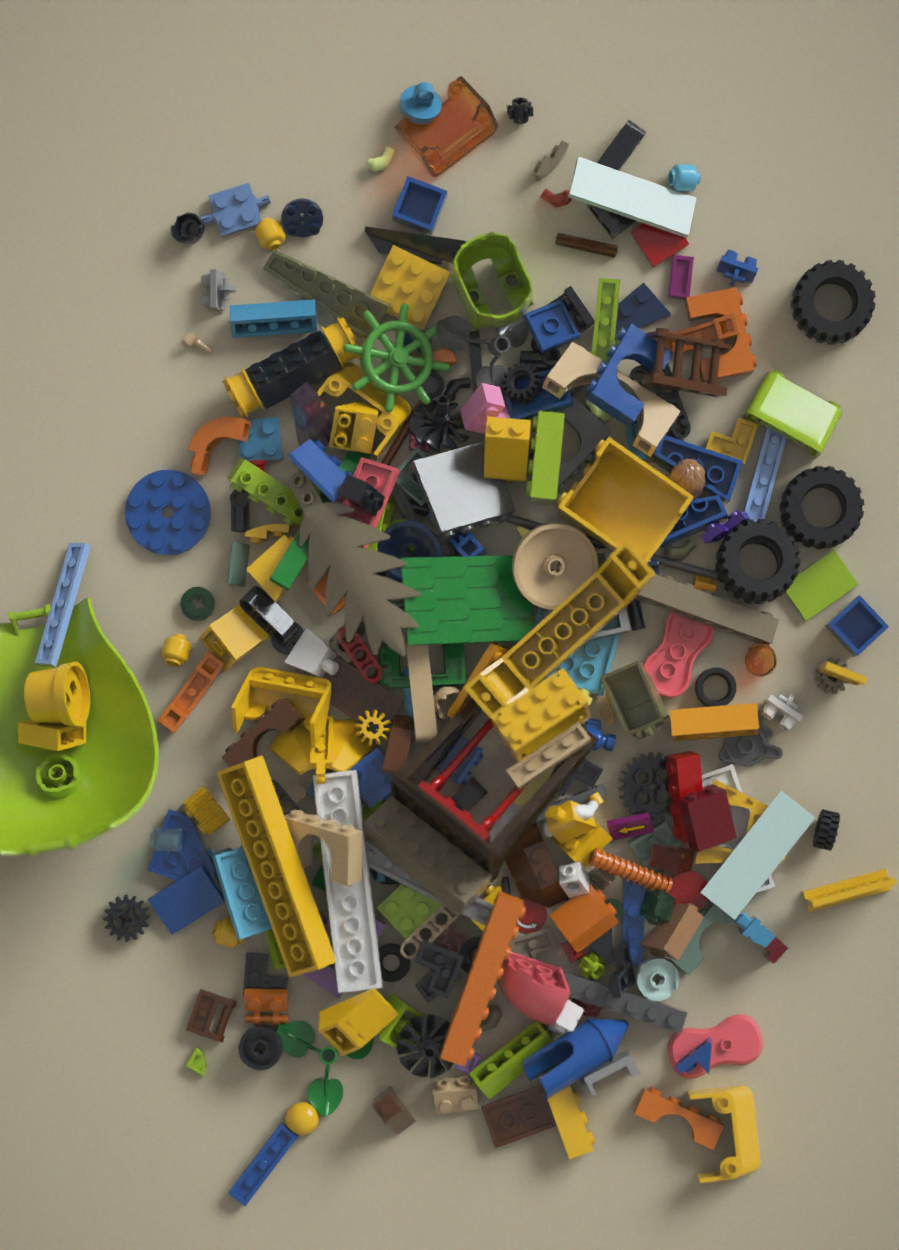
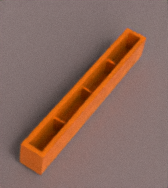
M500 891L497 892L442 1044L440 1059L464 1067L467 1060L471 1061L474 1054L472 1045L474 1040H479L482 1031L479 1028L482 1020H486L489 1008H486L488 1001H493L496 993V988H494L496 980L500 981L504 968L501 965L504 959L508 960L511 948L508 947L511 939L515 940L518 933L517 921L518 919L522 920L526 907L523 906V899Z

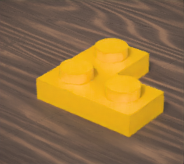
M738 417L731 437L711 431L705 448L742 460V465H745L758 424Z

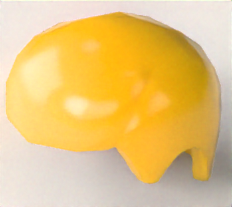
M298 1102L294 1103L287 1110L285 1122L293 1133L308 1135L318 1128L320 1115L311 1104Z

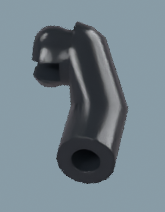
M470 377L452 379L447 384L444 395H447L450 401H454L456 399L455 394L459 389L471 388Z

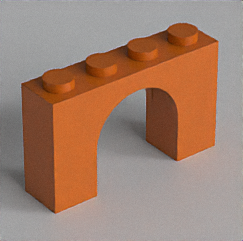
M737 287L686 297L684 302L689 322L709 317L719 318L735 313L740 334L735 336L733 348L726 354L720 355L717 380L752 373L754 367H756L755 355L750 353L749 346H752L750 334H746L747 317L741 311L740 305H743V298L741 292H737ZM711 357L701 359L700 377L702 383L709 381Z

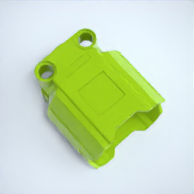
M491 232L477 236L461 246L454 259V273L450 276L475 331L483 327L499 328L507 326L524 315L527 308L533 306L531 299L533 293L532 281L510 236ZM484 259L492 261L497 278L513 310L500 316L492 315L471 267L475 263ZM508 277H514L517 280V284L509 286L505 280ZM470 294L477 295L478 301L476 303L472 302Z

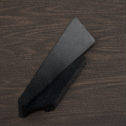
M365 226V234L372 241L379 254L389 255L392 246L395 245L430 263L441 265L443 260L454 264L458 251L467 242L464 240Z

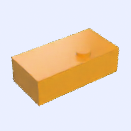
M757 703L670 710L673 742L759 735Z

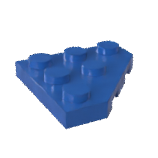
M169 809L147 870L178 880L202 865L213 880L216 872L215 867L192 819L186 814Z

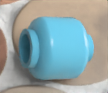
M676 164L669 170L667 177L669 186L677 192L693 191L701 179L700 172L696 170L693 164Z

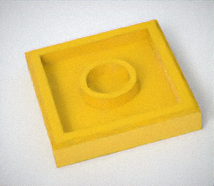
M828 661L821 663L819 667V672L855 686L865 685L868 679L866 676Z

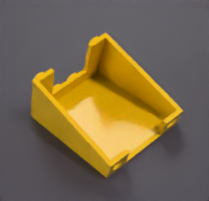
M610 437L606 441L602 439L595 449V462L593 465L589 463L582 472L584 475L583 479L580 482L576 481L569 493L564 492L557 501L558 516L612 551H615L627 541L639 556L648 563L693 501L694 496Z

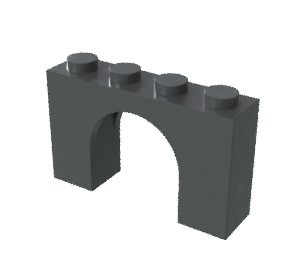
M575 397L572 398L574 405L561 409L559 413H565L564 421L578 434L580 450L572 460L560 463L557 494L566 487L564 482L569 477L573 479L581 471L579 466L584 461L586 463L591 461L595 456L593 451L602 439L606 441L611 433ZM530 453L529 460L534 458V454Z

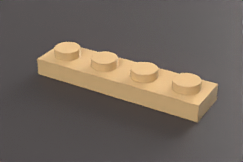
M577 722L506 771L520 790L590 743L591 738L580 723Z

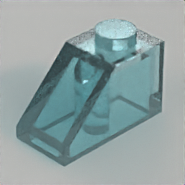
M182 828L154 829V833L150 834V846H154V851L182 850Z

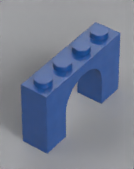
M632 323L626 328L622 327L615 337L618 339L616 344H612L606 353L608 358L597 368L596 373L598 375L595 380L592 379L586 388L588 393L585 396V399L625 426L635 422L644 403L621 387L617 379L618 364L621 360L629 359L638 362L650 371H654L657 340L647 337L645 332ZM666 346L664 351L663 370L673 354V351L668 349Z

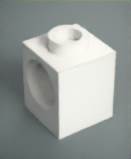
M580 862L560 866L559 884L569 898L589 894V874Z

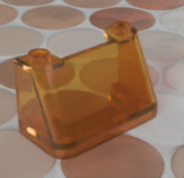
M462 76L449 84L447 89L449 98L442 103L440 115L433 119V122L418 124L410 121L411 118H405L394 126L399 136L432 177L440 176L495 134L498 128V123L490 105Z

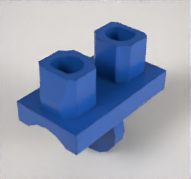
M727 250L726 254L722 255L716 271L723 273L724 277L731 279L730 286L733 287L736 281L743 284L744 281L753 283L758 271L756 267L757 260L752 257H746L743 263L736 260L738 254L735 251Z

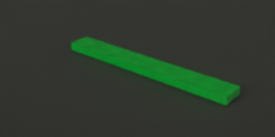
M349 450L339 467L344 472L348 470L354 475L361 457L370 459L372 453L368 454ZM322 493L320 498L322 499L323 503L332 502L324 493ZM300 530L269 581L287 591L308 560L310 536L304 546L301 547L299 545Z

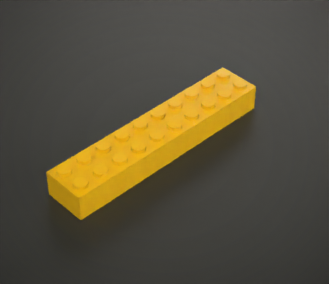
M263 756L216 772L289 977L319 970L336 962Z

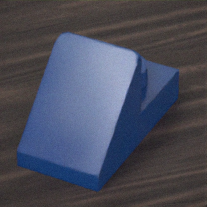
M708 1037L676 1062L675 1068L680 1074L684 1071L687 1073L692 1071L697 1066V1061L709 1074L712 1039Z

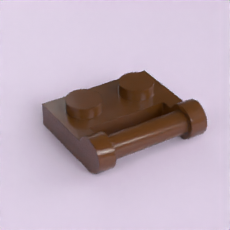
M200 989L186 1031L223 1043L225 1038L223 1034L237 1001ZM218 1003L224 1004L216 1031H209Z

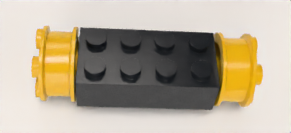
M338 317L337 322L326 328L321 326V330L309 334L306 338L290 344L287 348L271 354L260 362L252 364L245 371L242 367L240 373L230 378L225 376L222 382L241 418H249L248 414L259 408L264 410V407L268 409L342 370L345 363L355 358L360 360V355L343 350L345 344L357 346L358 344H356L355 337L345 319Z

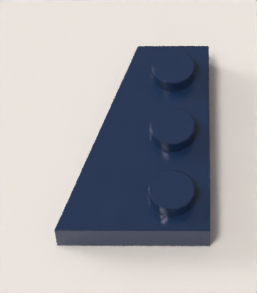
M644 282L618 304L615 337L622 327L626 328L631 323L640 328L671 316V313Z

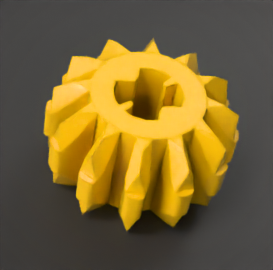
M368 710L365 711L367 719L365 720L359 715L358 719L363 724H355V727L362 728L361 731L355 733L356 736L364 733L365 736L360 741L364 743L367 738H370L369 746L373 745V739H376L377 745H381L378 737L381 736L384 740H387L388 737L382 733L383 731L391 732L390 728H384V725L390 724V720L381 721L385 717L384 713L379 718H376L377 710L373 711V717H370ZM370 722L379 725V729H376L378 731L376 734H373L372 731H367V726L370 727L368 725Z

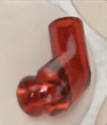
M577 999L571 1001L582 1007L584 1010L583 1016L597 1017L603 1009L593 1004L591 1007L587 1006Z

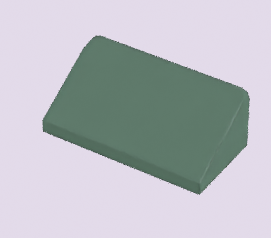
M232 542L227 578L229 585L245 586L250 549L248 544Z

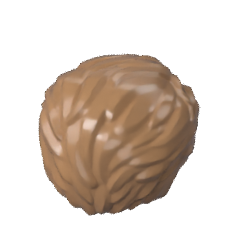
M685 459L672 469L670 480L693 495L694 498H697L703 492L705 486V470L694 459Z

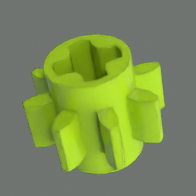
M593 952L584 955L580 960L579 967L582 969L580 974L586 979L594 980L600 978L605 972L606 965L603 964L605 959L599 954L595 955Z

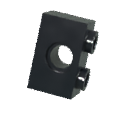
M347 474L338 491V494L352 506L374 516L382 508L385 496L368 482Z

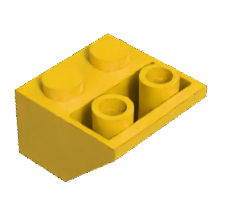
M358 401L336 406L329 447L371 454L378 409L371 403Z
M595 822V829L563 844H560L554 836L549 837L573 861L580 862L584 869L589 865L588 860L592 850L598 848L599 851L603 850L613 839L597 822Z

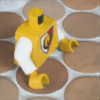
M599 792L587 798L589 800L587 805L567 801L559 806L553 805L549 807L548 811L545 812L546 819H543L544 835L546 837L554 836L560 844H563L595 829L596 824L593 815L598 809V805L604 802Z

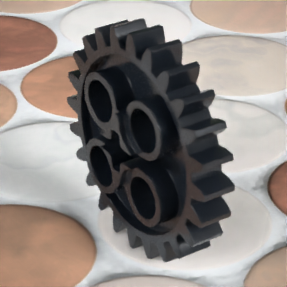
M649 752L648 758H646L641 753V760L633 757V765L626 763L629 770H621L625 778L618 779V781L623 783V786L618 787V790L624 791V794L620 795L619 798L626 799L623 806H631L628 811L631 814L637 811L636 815L649 812L652 821L656 822L658 816L665 820V813L672 816L670 812V805L672 804L671 795L668 791V784L670 783L669 774L667 773V778L664 781L659 780L658 774L661 770H666L667 755L662 759V753L658 752L654 758L653 752ZM651 768L654 769V771H653V778H652L651 773H650V769H651ZM644 771L646 779L643 782H638V773ZM652 780L654 784H657V788H653V791L648 788L652 785ZM663 791L668 793V799L665 802H661L659 799V795ZM646 793V802L640 804L638 801L639 795ZM653 794H654V800H655V805H654V806H652Z

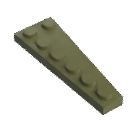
M277 250L272 252L263 267L265 271L307 300L315 299L316 306L335 319L338 317L340 319L344 318L348 327L364 339L372 329L363 317V313L370 311L379 324L390 307L389 303Z

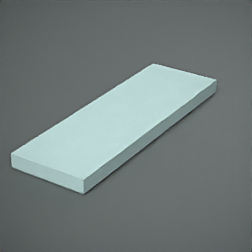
M578 157L576 160L568 197L685 238L689 235L696 202L695 197Z
M780 791L700 893L735 920L816 817L784 792Z

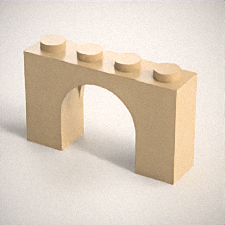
M292 810L289 814L284 815L303 868L312 865V841L314 835H316L329 848L332 882L350 886L362 880V830L355 829L352 825L338 824L335 820L322 819L318 815H308L303 813L302 810Z

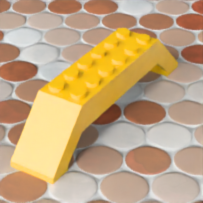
M625 541L587 581L504 656L471 680L464 689L489 717L548 678L627 607L655 576V572L631 545Z

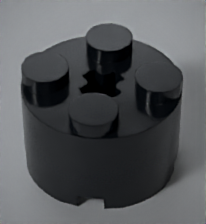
M265 1024L249 1028L239 1043L240 1058L244 1064L258 1071L273 1067L283 1052L281 1035L273 1026ZM259 1042H261L262 1045H266L264 1052H261L260 1049H256Z

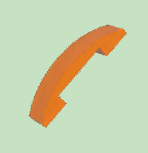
M735 313L716 318L714 321L670 333L711 341V339H729L739 335L740 331ZM665 341V346L673 351L672 355H674L675 342ZM684 344L683 352L693 350L694 346Z
M207 651L193 674L157 721L173 733H176L210 688L225 663Z

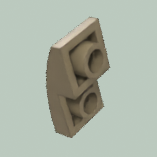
M561 140L559 146L555 145L550 157H553V159L544 156L543 161L538 160L533 171L537 173L535 180H542L557 167L565 156L569 143Z

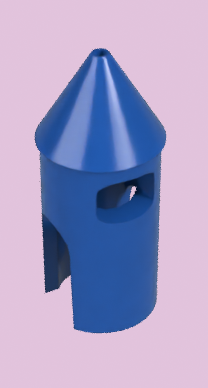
M585 1019L582 1024L575 1027L574 1031L565 1033L522 1060V1067L529 1082L551 1070L540 1078L545 1092L543 1099L551 1098L606 1062H611L629 1023L623 1019Z

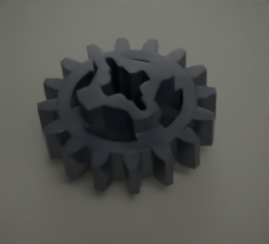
M128 894L124 895L123 900L118 896L116 897L117 903L110 901L111 909L104 910L108 914L107 917L103 918L104 921H108L105 929L111 928L112 931L109 935L117 934L118 941L125 937V941L128 942L130 936L136 940L138 939L137 933L143 935L145 932L142 928L149 927V924L145 922V920L151 918L150 915H145L149 908L142 907L143 900L136 902L137 896L135 895L131 900ZM127 904L124 910H116L119 905ZM135 908L139 910L141 918L137 917ZM129 911V917L132 921H128L125 924V919L122 918V915L127 914ZM113 918L116 919L119 924L118 929L114 925ZM131 925L138 927L132 932H126Z

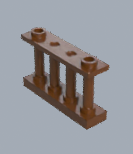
M656 328V331L647 333V337L657 339L654 371H651V374L643 375L642 384L710 397L726 396L727 387L719 386L717 379L720 351L731 349L730 344L723 343L724 340L711 339L709 341L669 333V329ZM665 341L675 342L673 371L670 376H665L664 372H662ZM684 344L694 346L691 378H688V380L683 379L681 375ZM702 348L712 349L709 381H706V383H702L701 379H699Z

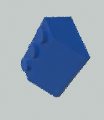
M318 439L316 441L307 440L292 451L288 457L332 502L341 504L344 498L338 494V491L347 474L354 475L348 470L344 472L339 467L341 462L334 455L329 457L324 452L327 448Z

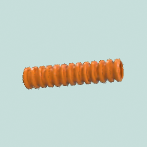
M595 848L589 856V866H595L596 869L601 868V871L607 870V873H613L614 876L619 875L622 879L625 877L627 881L637 882L638 885H643L645 888L649 887L650 890H656V892H661L663 895L668 894L672 887V877H666L665 874L660 875V872L654 873V870H648L647 867L642 868L641 865L636 866V863H630L629 860L624 861L621 857L618 859L616 855L606 854L604 850L599 851L598 848Z

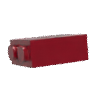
M708 785L700 792H689L685 794V797L678 799L691 849L701 852L737 838L725 789L717 785Z

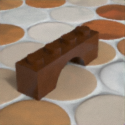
M279 699L271 706L272 710L267 715L263 714L256 720L257 724L252 729L249 728L241 734V739L236 744L232 743L226 748V754L222 758L230 767L258 757V744L266 733L272 730L291 733L305 720V717L290 700Z

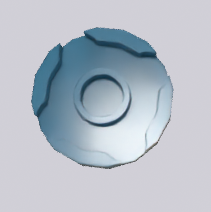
M422 82L405 89L401 94L399 103L401 113L403 115L406 114L411 118L410 121L418 124L433 122V119L440 115L442 107L440 96L433 90L432 84Z

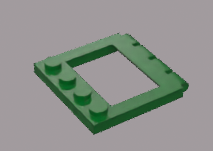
M392 603L404 611L403 603ZM442 644L444 674L431 675L432 687L465 685L464 644ZM388 645L386 648H379V666H388V669H382L380 685H389V689L411 688L410 677L401 676L400 654Z

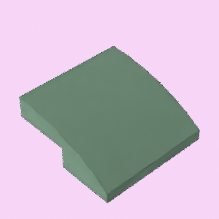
M665 820L654 825V833L635 836L627 841L642 867H647L648 870L652 869L654 873L660 872V875L688 859Z

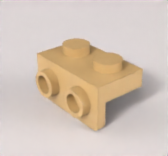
M471 1076L432 1081L436 1115L479 1109L476 1084Z

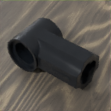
M556 348L542 354L540 351H521L520 366L521 363H525L526 366L529 363L537 371H546L556 365L561 358V353ZM550 360H556V362H554V363H550V362H548V361H550Z
M234 490L230 495L231 532H247L250 530V499L246 491L242 490L240 493ZM239 494H243L246 497L242 505H237L234 501L235 497Z

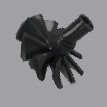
M447 395L437 396L435 401L426 406L421 403L414 414H411L410 434L414 435L420 446L426 444L435 452H440V445L447 449L455 450L458 447L449 434L455 436L459 442H466L470 438V436L455 430L459 428L465 429L463 423L454 421L462 418L461 412L458 411L451 415V411L458 406V403H450V398L448 399Z
M428 1014L427 1034L425 1035L427 1015L411 1018L410 1022L419 1034L420 1039L409 1022L402 1027L398 1036L415 1042L418 1045L415 1046L398 1039L397 1054L401 1055L419 1051L416 1054L400 1057L401 1064L410 1071L422 1056L424 1058L411 1074L419 1077H428L429 1060H431L430 1078H435L443 1074L446 1069L449 1071L454 1065L452 1062L443 1059L439 1060L440 1050L450 1022L437 1015Z

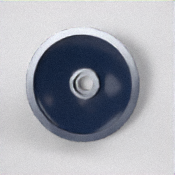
M415 521L394 523L384 531V533L390 535V539L379 541L377 545V552L396 557L400 560L401 558L441 557V546L436 535L427 526ZM409 545L414 546V547H415V551L409 550V547H408V546H409ZM401 567L384 571L389 577L402 583Z

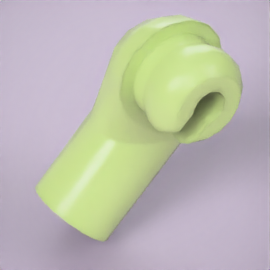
M386 147L382 157L367 160V168L373 172L387 169L395 150Z
M586 400V405L590 407L591 413L601 422L605 423L610 419L609 414Z

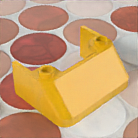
M352 362L345 363L342 370L327 378L308 404L309 410L314 412L326 394L332 397H339L348 387L353 390L352 384L364 376L362 369ZM368 383L360 390L354 392L382 412L377 419V428L386 437L373 453L374 458L378 460L411 414V407L407 401L395 395L393 411L390 413L386 412L387 393L379 391Z
M265 667L251 669L231 707L233 733L239 732L245 719L256 721L266 711H271V706L277 700L288 699L305 717V728L310 731L311 748H316L326 727L332 692L331 682L325 678Z
M744 1085L687 1091V1096L690 1100L712 1097V1105L717 1112L722 1114L731 1113L736 1156L723 1159L720 1163V1171L696 1173L699 1183L731 1180L755 1172L760 1166V1153L751 1090Z

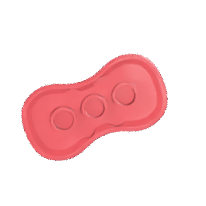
M670 612L666 619L665 632L661 644L643 664L660 695L676 697L688 688L693 663L698 654L712 641L715 628Z
M742 1014L730 1016L720 1024L707 1029L684 1028L681 1033H674L668 1043L670 1063L675 1072L685 1078H697L707 1073L698 1061L696 1062L697 1066L689 1073L684 1071L680 1074L675 1066L676 1062L708 1037L712 1039L710 1070L722 1064H749L760 1056L763 1047L762 1035L757 1023L753 1018Z

